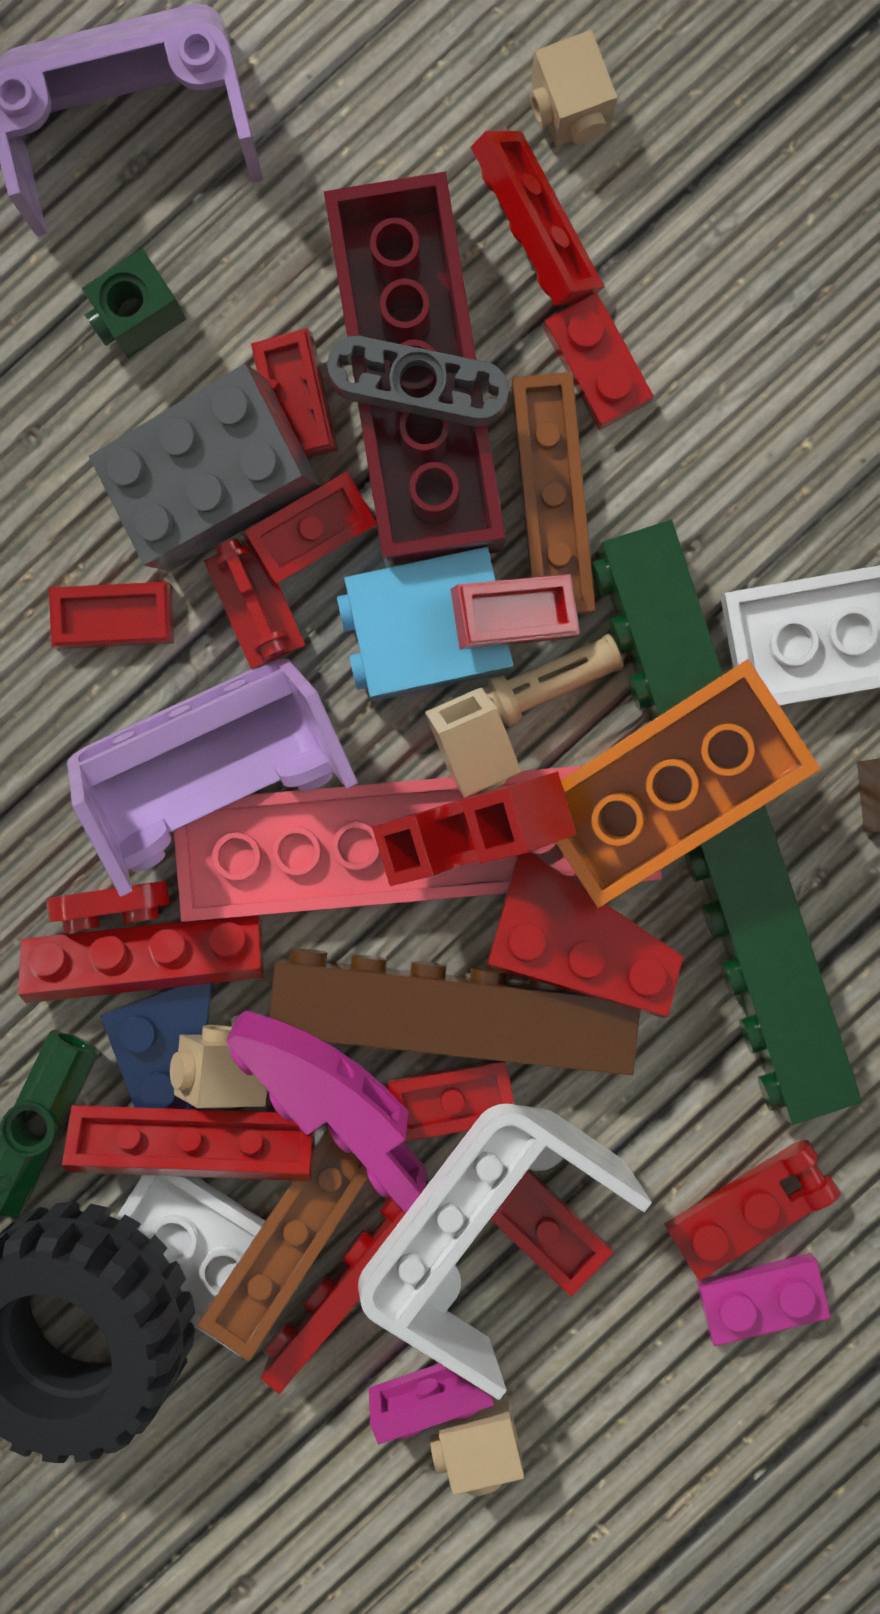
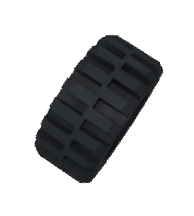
M76 1202L56 1203L50 1210L39 1207L25 1213L17 1222H11L0 1233V1437L12 1444L10 1451L24 1457H28L32 1452L42 1454L43 1462L65 1463L68 1457L73 1455L75 1463L99 1459L104 1451L106 1454L116 1453L131 1443L136 1434L143 1433L153 1421L188 1362L186 1356L193 1347L195 1328L190 1320L195 1314V1309L190 1291L182 1292L181 1290L186 1277L177 1261L169 1263L164 1256V1252L167 1250L165 1244L155 1234L149 1239L138 1230L141 1223L126 1214L120 1220L111 1217V1209L105 1206L91 1203L84 1211H80L79 1204ZM30 1295L58 1297L75 1304L85 1311L104 1334L110 1349L112 1362L87 1363L73 1359L58 1351L46 1340L37 1327L31 1311Z

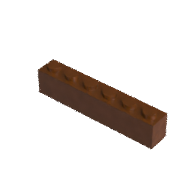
M292 948L291 958L281 957L275 962L269 1017L303 1030L323 1042L624 1075L634 1074L640 1011L532 979H530V984L506 981L507 972L497 969L471 968L470 977L446 975L447 965L412 961L409 971L386 968L387 958L370 955H352L351 964L327 962L328 952L305 948Z

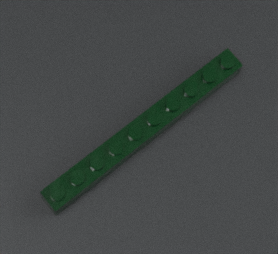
M672 519L603 541L596 552L598 560L591 562L592 574L601 597L610 595L617 616L610 619V628L614 642L620 654L629 653L635 671L634 675L628 676V683L634 703L639 711L647 708L651 721L723 675ZM763 805L684 856L693 880L695 882L703 880L710 903L702 905L703 915L712 938H722L728 960L721 962V970L728 990L733 997L741 996L747 1017L739 1019L741 1032L750 1053L759 1052L766 1073L765 1075L758 1076L763 1099L770 1111L778 1110L782 1117L792 1125L863 1102L766 805Z

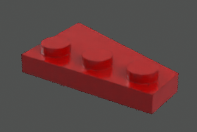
M531 852L518 855L487 967L661 1018L668 1017L683 956L607 904L597 908L587 890Z

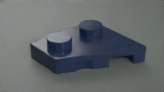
M214 983L172 987L100 1016L134 1107L197 1108L174 1095V1088L170 1080V1064L173 1055L178 1052L180 1035H202L203 1026L208 1025L211 993L214 992Z

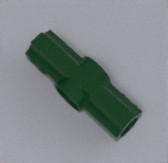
M57 1030L49 1032L14 1106L2 1118L0 1125V1216L17 1219L22 1215L57 1141L68 1129L71 1107L75 1105L100 1053L90 1042L78 1036ZM27 1110L38 1112L43 1116L47 1124L46 1136L34 1135L29 1131L25 1124Z

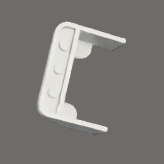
M514 1104L495 1105L481 1114L363 1269L358 1282L362 1309L366 1316L374 1323L500 1400L507 1390L490 1338L447 1310L457 1298L461 1288V1277L456 1265L457 1261L528 1169L534 1171L547 1170L556 1166L564 1158L641 1211L645 1212L652 1202L622 1158L556 1113L546 1109Z

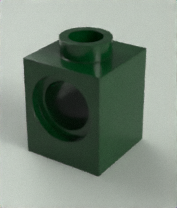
M143 248L82 287L83 292L94 307L84 315L104 345L107 346L116 340L127 358L187 320L173 293ZM132 298L143 300L142 306L136 314L129 317L117 316L120 306L126 300Z

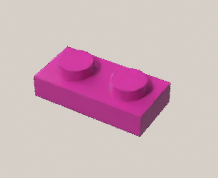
M811 1253L707 1277L701 1281L696 1280L709 1337L714 1346L831 1318L817 1259Z
M440 1363L369 1387L370 1426L378 1445L397 1438L406 1439L413 1437L423 1429L452 1419L471 1417L479 1410L494 1405L493 1396Z

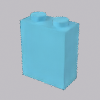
M488 547L344 577L348 594L337 596L344 631L356 630L360 653L349 655L357 690L368 688L373 702L506 674L512 671L513 661L509 645L459 649L450 589L457 584L495 581Z

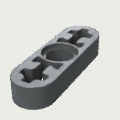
M349 336L340 340L334 345L328 356L327 368L331 384L341 397L349 401L475 427L493 424L503 415L507 406L509 393L507 379L498 367L488 362L363 336ZM355 356L365 357L368 369L385 373L384 361H394L389 375L391 390H381V376L370 373H362L358 383H351L348 380L347 371L341 368V365H352ZM414 366L428 368L433 372L437 380L434 390L422 398L407 395L400 386V379L403 373ZM446 373L456 374L454 388L474 390L477 381H485L488 383V393L498 397L496 400L486 399L483 409L471 406L470 395L452 391V404L442 403L446 394Z

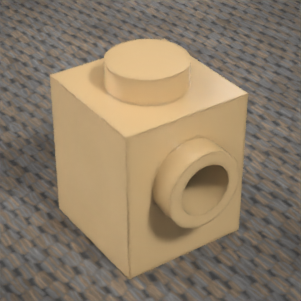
M592 29L535 50L531 77L534 90L530 91V101L539 127L544 128L548 126L556 147L573 141L575 144H584L602 135L611 126L617 95Z
M482 687L425 711L449 774L464 798L474 793L483 794L496 790L506 782V779L521 773L498 708Z
M205 1025L202 1029V1035H180L178 1052L173 1055L170 1064V1080L175 1096L197 1108L266 1106L267 1089L254 1074L252 1076L245 1074L234 1062L230 1054V1046L226 1043L232 1026Z
M503 1395L500 1400L493 1398V1406L479 1410L471 1417L452 1419L439 1424V1433L430 1435V1446L436 1473L447 1472L452 1495L465 1492L473 1496L486 1495L496 1491L504 1483L524 1479L522 1454L508 1395Z

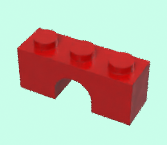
M559 772L465 798L372 827L389 886L431 877L479 861V864L528 853L577 835Z

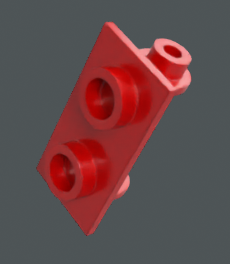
M238 539L225 541L216 547L217 555L203 560L251 669L306 646L279 583L272 586L247 542L240 544Z

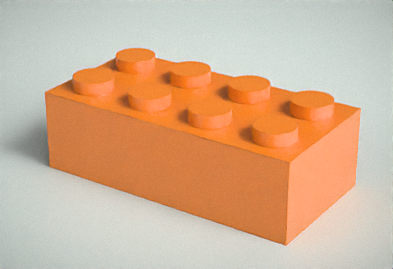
M747 659L561 779L577 835L558 841L556 844L597 908L815 774L821 768L750 660Z

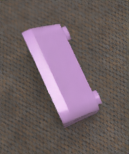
M190 4L15 47L0 57V164L8 196L36 236L46 234L47 229L24 135L38 130L46 122L51 112L177 81L187 88L199 91L226 85L239 141L251 181L254 183L263 180L225 23L217 11L207 5Z
M289 659L270 661L82 748L67 761L72 807L120 897L132 892L128 870L131 869L132 872L144 871L162 861L165 857L164 849L171 842L170 832L279 780L286 787L298 786L300 791H310L321 787L333 777L332 772L336 774L346 789L358 783L317 691Z

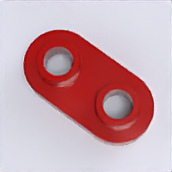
M164 880L131 885L132 892L121 897L116 888L46 898L49 922L62 921L63 932H72L100 927L99 915L122 912L123 923L159 918L158 906L170 904L167 882Z

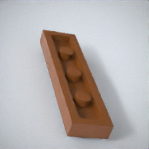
M563 372L513 377L511 385L530 578L571 574L577 615L594 614L596 609L573 373Z
M328 1127L314 1147L311 1181H291L197 1323V1326L248 1361L251 1360L368 1178L367 1168L353 1152L346 1153L338 1147L331 1137Z

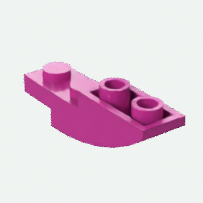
M249 1011L239 1015L226 1040L236 1065L249 1076L254 1074L270 1092V1100L279 1115L289 1122L294 1120L306 1135L327 1122L330 1135L338 1147L346 1153L353 1152L367 1168V1175L376 1191L385 1198L391 1196L406 1213L426 1188L427 1168L404 1142L406 1140L409 1111L362 1066L333 1046L303 1030L270 1017Z

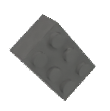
M246 363L89 455L143 565L166 571L174 570L321 486L268 379Z

